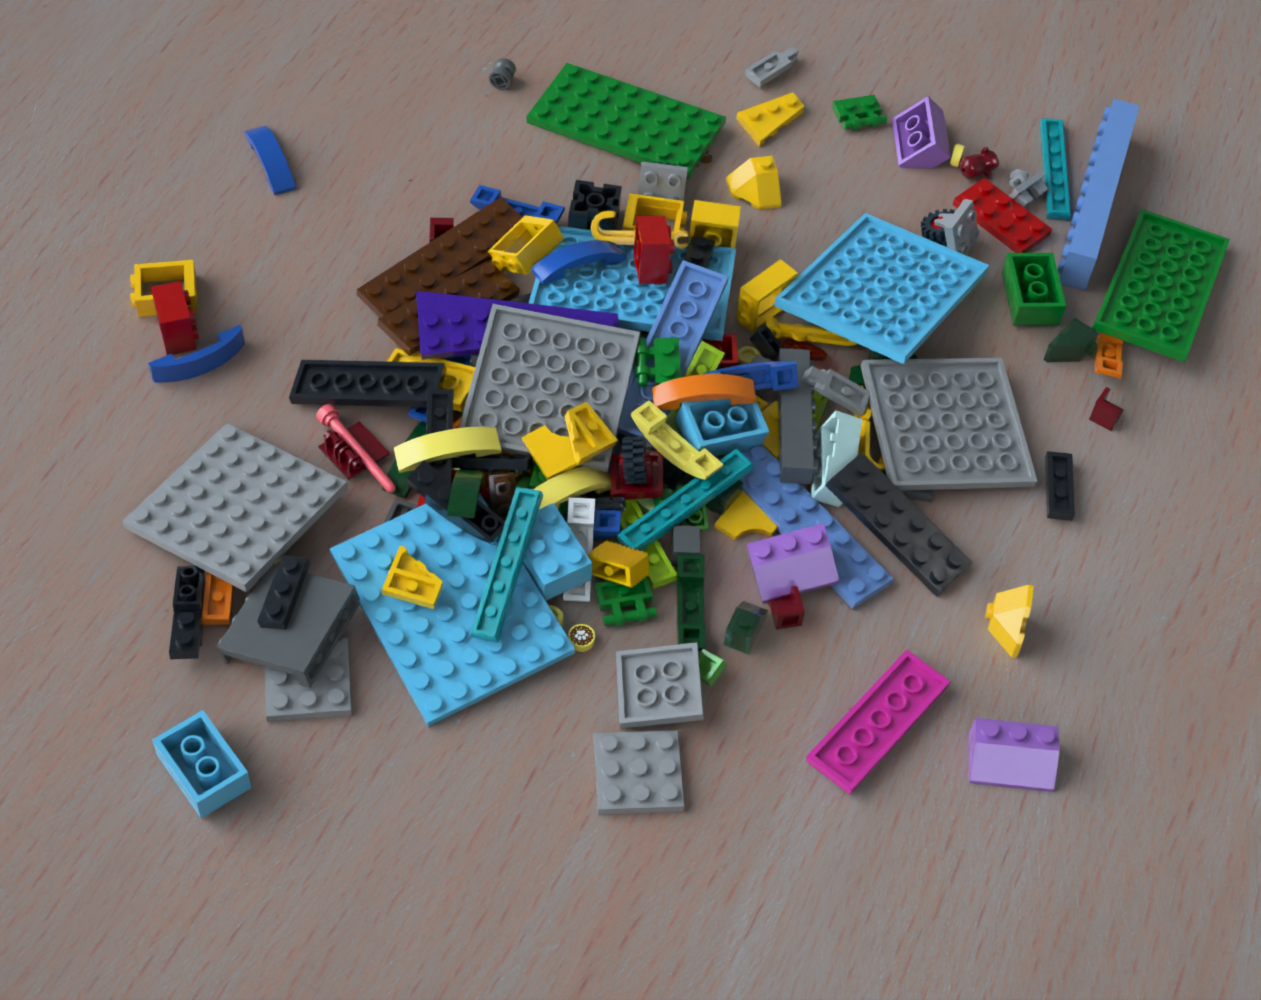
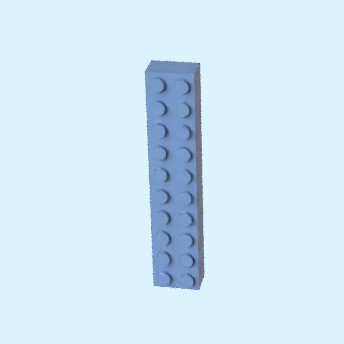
M1113 98L1111 107L1106 106L1102 119L1106 120V122L1102 121L1100 123L1092 149L1093 152L1088 163L1089 166L1087 167L1079 195L1083 196L1078 198L1075 210L1079 212H1074L1070 224L1074 228H1069L1066 241L1070 243H1065L1061 257H1064L1065 260L1060 259L1057 268L1062 285L1083 291L1086 290L1098 257L1139 105Z

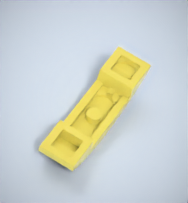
M649 400L631 413L635 424L653 447L672 464L686 473L706 480L723 467V463L704 448L699 452L665 423L667 415Z
M464 427L444 430L412 439L394 447L399 473L415 470L423 460L428 463L475 453L476 457L502 452L496 427Z
M585 466L561 473L533 489L543 493L539 509L552 503L558 509L560 503L568 501L569 497L575 498L593 490L597 494L611 489V474Z

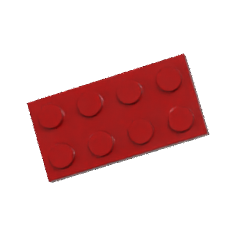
M985 178L954 198L952 205L956 208L960 206L964 199L973 200L974 210L977 212V224L1015 253H1026L1051 235V227Z

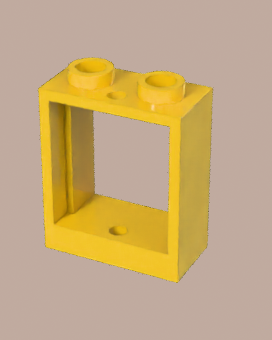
M629 193L622 230H635L636 215L665 216L668 220H675L674 232L681 229L685 230L681 225H686L688 211H683L684 201ZM678 237V241L683 242L684 237Z
M524 216L488 250V253L492 258L493 265L499 270L528 275L531 272V268L546 257L565 238L554 220Z
M780 259L740 287L736 313L738 323L754 333L766 324V318L776 317L784 310L774 306L775 298L797 278L798 272Z
M194 260L134 264V274L130 275L131 288L135 289V293H130L132 307L137 308L138 317L157 316L153 296H143V283L184 280L185 290H188L191 305H187V307L191 306L194 312H198L197 277Z

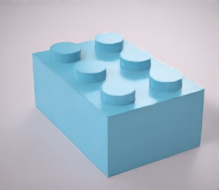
M730 399L683 402L675 417L682 437L699 452L705 448L713 456L729 454L736 448L739 451L752 449L755 446H761L770 432L757 401L756 403L731 405Z
M552 503L539 509L523 565L543 598L547 601L592 580V562L555 504Z
M203 710L152 739L157 757L201 819L251 789L247 770Z

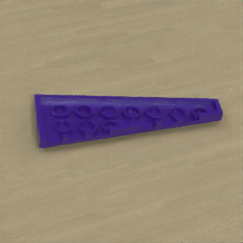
M423 291L416 292L422 360L479 354L493 304L620 328L618 313Z

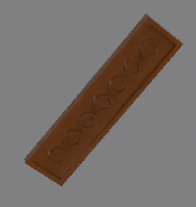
M500 197L357 289V296L380 318L416 299V292H429L477 265L490 260L491 256L488 250L523 217Z

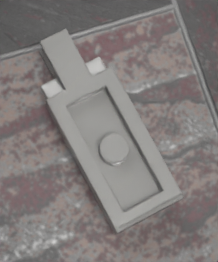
M793 46L783 53L776 50L745 70V77L760 88L790 69L798 60L797 55L799 51Z
M811 366V368L805 371L803 380L814 386L818 393L858 416L864 414L869 400L868 390L831 369L828 371L824 369L819 370Z

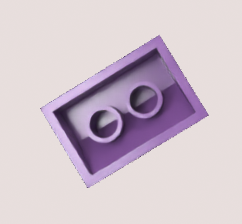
M929 96L892 118L898 165L901 168L933 169L951 158L944 112Z
M824 523L747 544L749 559L762 603L790 596L792 586H797L799 593L839 583Z
M982 718L974 719L968 734L969 783L1054 791L1060 752L1058 726Z

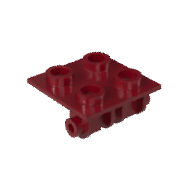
M360 421L347 428L376 463L390 455V452ZM327 430L324 433V443L319 445L318 448L348 480L367 469L362 463L361 457L353 453L351 446L342 440L336 431Z

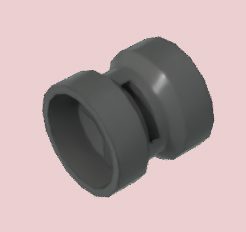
M506 58L498 59L489 76L490 84L496 89H507L516 72L515 64Z

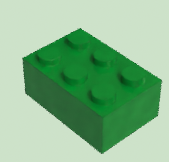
M1007 253L1001 274L1013 325H1060L1066 309V302L1054 254Z

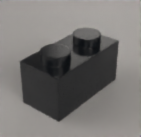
M767 325L750 338L762 356L770 360L779 355L780 348H784Z

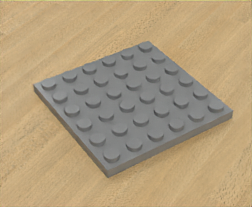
M493 304L459 428L496 427L501 451L532 456L522 441L523 436L544 425L552 433L559 436H569L565 421L567 411L588 402L616 437L634 365L640 332ZM614 447L594 456L579 466L608 472Z
M1002 358L908 359L904 364L892 359L862 361L860 365L866 390L869 391V404L886 475L900 491L1034 487L1038 482Z
M226 423L122 522L127 530L247 592L348 489L347 481Z

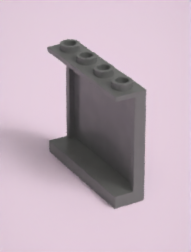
M274 564L258 580L252 592L247 595L244 605L239 613L234 616L229 629L220 638L217 649L225 664H228L232 657L296 675L301 686L311 688L358 608L360 598L355 585L307 573L287 629L261 628L257 620L278 565Z

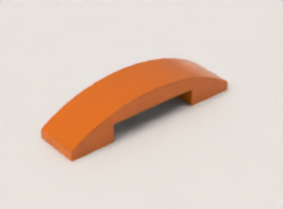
M1099 332L1094 363L1095 373L1121 379L1123 340Z
M692 375L673 379L652 387L653 404L660 410L680 409V403L722 399H730L731 405L756 403L753 380L736 375Z

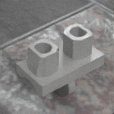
M1020 169L1012 171L1009 185L1011 187L1015 186V188L1008 196L1023 207H1026L1034 200L1028 190L1031 191L1036 199L1042 196L1048 190L1042 181L1046 176L1043 170L1029 179L1027 178L1029 176L1027 171L1023 172Z

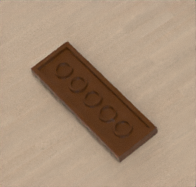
M487 260L429 292L509 301L519 295L520 288L493 263ZM417 298L378 318L377 326L408 356L421 350Z

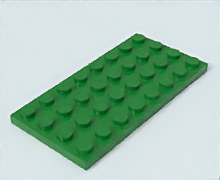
M569 63L565 64L526 116L528 124L640 163L663 162V164H666V162H669L670 165L676 164L677 166L688 167L686 179L690 178L726 122L725 116Z
M1141 209L1092 329L1185 363L1230 239Z

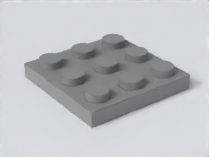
M348 638L338 640L311 688L301 686L296 675L265 667L267 722L352 715Z
M697 642L616 651L619 723L621 729L704 720Z
M678 730L594 733L598 815L684 812Z

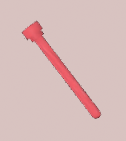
M332 404L321 407L317 412V419L324 426L332 427L340 438L351 446L353 453L361 457L362 463L385 490L393 493L396 490L395 484L339 421V412Z

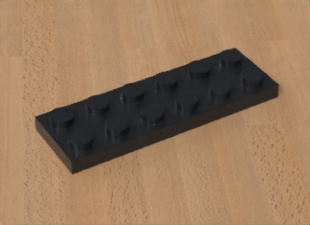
M301 360L289 399L291 404L427 408V389H441L447 369L445 363Z
M862 452L825 485L936 597L972 563Z

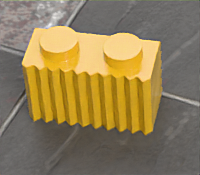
M606 540L587 554L592 562V576L633 588L643 578L645 579L646 576H649L648 553H643L642 550L630 549L629 546L626 548L625 545L613 544L612 541Z

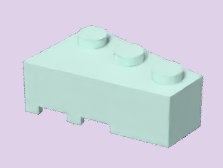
M836 410L813 435V438L817 439V452L813 454V457L818 459L817 474L812 475L811 480L812 498L814 500L840 507L843 504L825 485L833 476L857 457L863 419Z

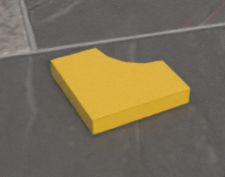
M545 425L522 437L523 443L547 480L582 464L575 462L570 437L552 433Z
M744 491L714 524V528L733 540H737L742 535L749 533H762L772 537L777 531V526Z

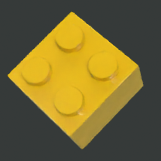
M694 200L689 243L692 237H704L715 241V246L735 248L741 206Z

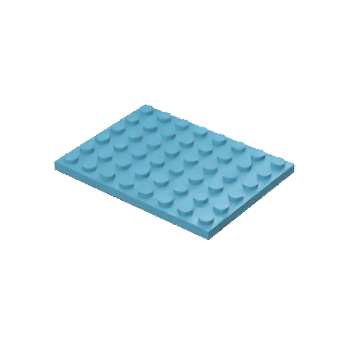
M865 213L775 298L774 306L807 322L818 325L829 332L847 338L851 342L867 347L871 351L878 352L904 364L988 273L990 265Z
M558 226L565 239L549 254L568 245L595 240L591 230ZM688 242V246L684 249H679L675 246L674 254H670L673 271L672 274H668L667 284H639L633 258L634 245H617L627 256L626 260L607 266L601 260L564 270L563 279L547 284H542L536 278L529 303L618 313L620 328L650 332L682 260L685 258L690 243ZM715 246L708 269L729 277L703 339L710 341L723 340L736 248Z
M479 493L478 500H480L483 504L487 506L484 499ZM424 504L330 548V553L347 584L355 585L362 611L429 727L575 654V648L523 564L499 642L473 638L470 633L502 532L489 544L460 529L427 504ZM400 545L404 546L416 561L420 560L430 573H434L443 581V588L435 609L382 595L383 585Z

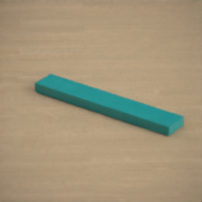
M1041 118L1043 171L1046 174L1044 183L1048 188L1045 192L1047 219L1069 221L1071 208L1063 120Z
M736 448L720 460L723 463L721 469L706 480L697 477L617 534V539L626 548L629 546L630 549L634 548L635 550L643 551L673 529V525L677 526L754 469V464Z
M516 487L470 633L473 638L499 642L543 499L542 491Z

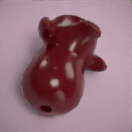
M984 147L981 150V154H974L963 158L960 164L961 173L968 179L976 178L982 173L988 179H991V171L998 167L999 160L995 152L989 150L988 147Z

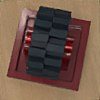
M644 436L623 438V453L612 454L611 457L612 500L613 497L623 496L625 500L664 497L663 455L658 451H646Z

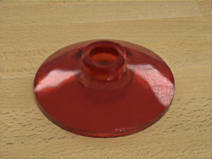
M784 338L780 342L784 349L810 350V360L823 361L827 358V353L824 350L808 342L796 341L792 338Z

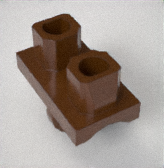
M515 473L488 474L491 510L500 518L506 520L516 490Z

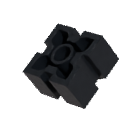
M576 180L573 200H571L568 227L591 230L592 220L597 214L603 211H615V217L604 218L600 220L599 225L604 230H616L621 206L622 186L603 184V188L594 187V182Z

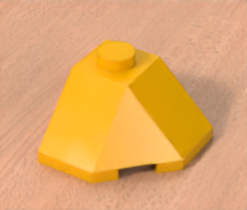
M772 155L750 158L726 177L731 197L737 200L742 198L750 202L751 206L758 210L781 207L779 175Z
M1033 585L996 593L993 603L988 602L985 618L989 619L988 630L1012 658H1017L1025 636L1023 632L1032 606Z

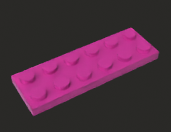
M906 650L807 755L806 762L851 795L949 687L951 681L913 653Z

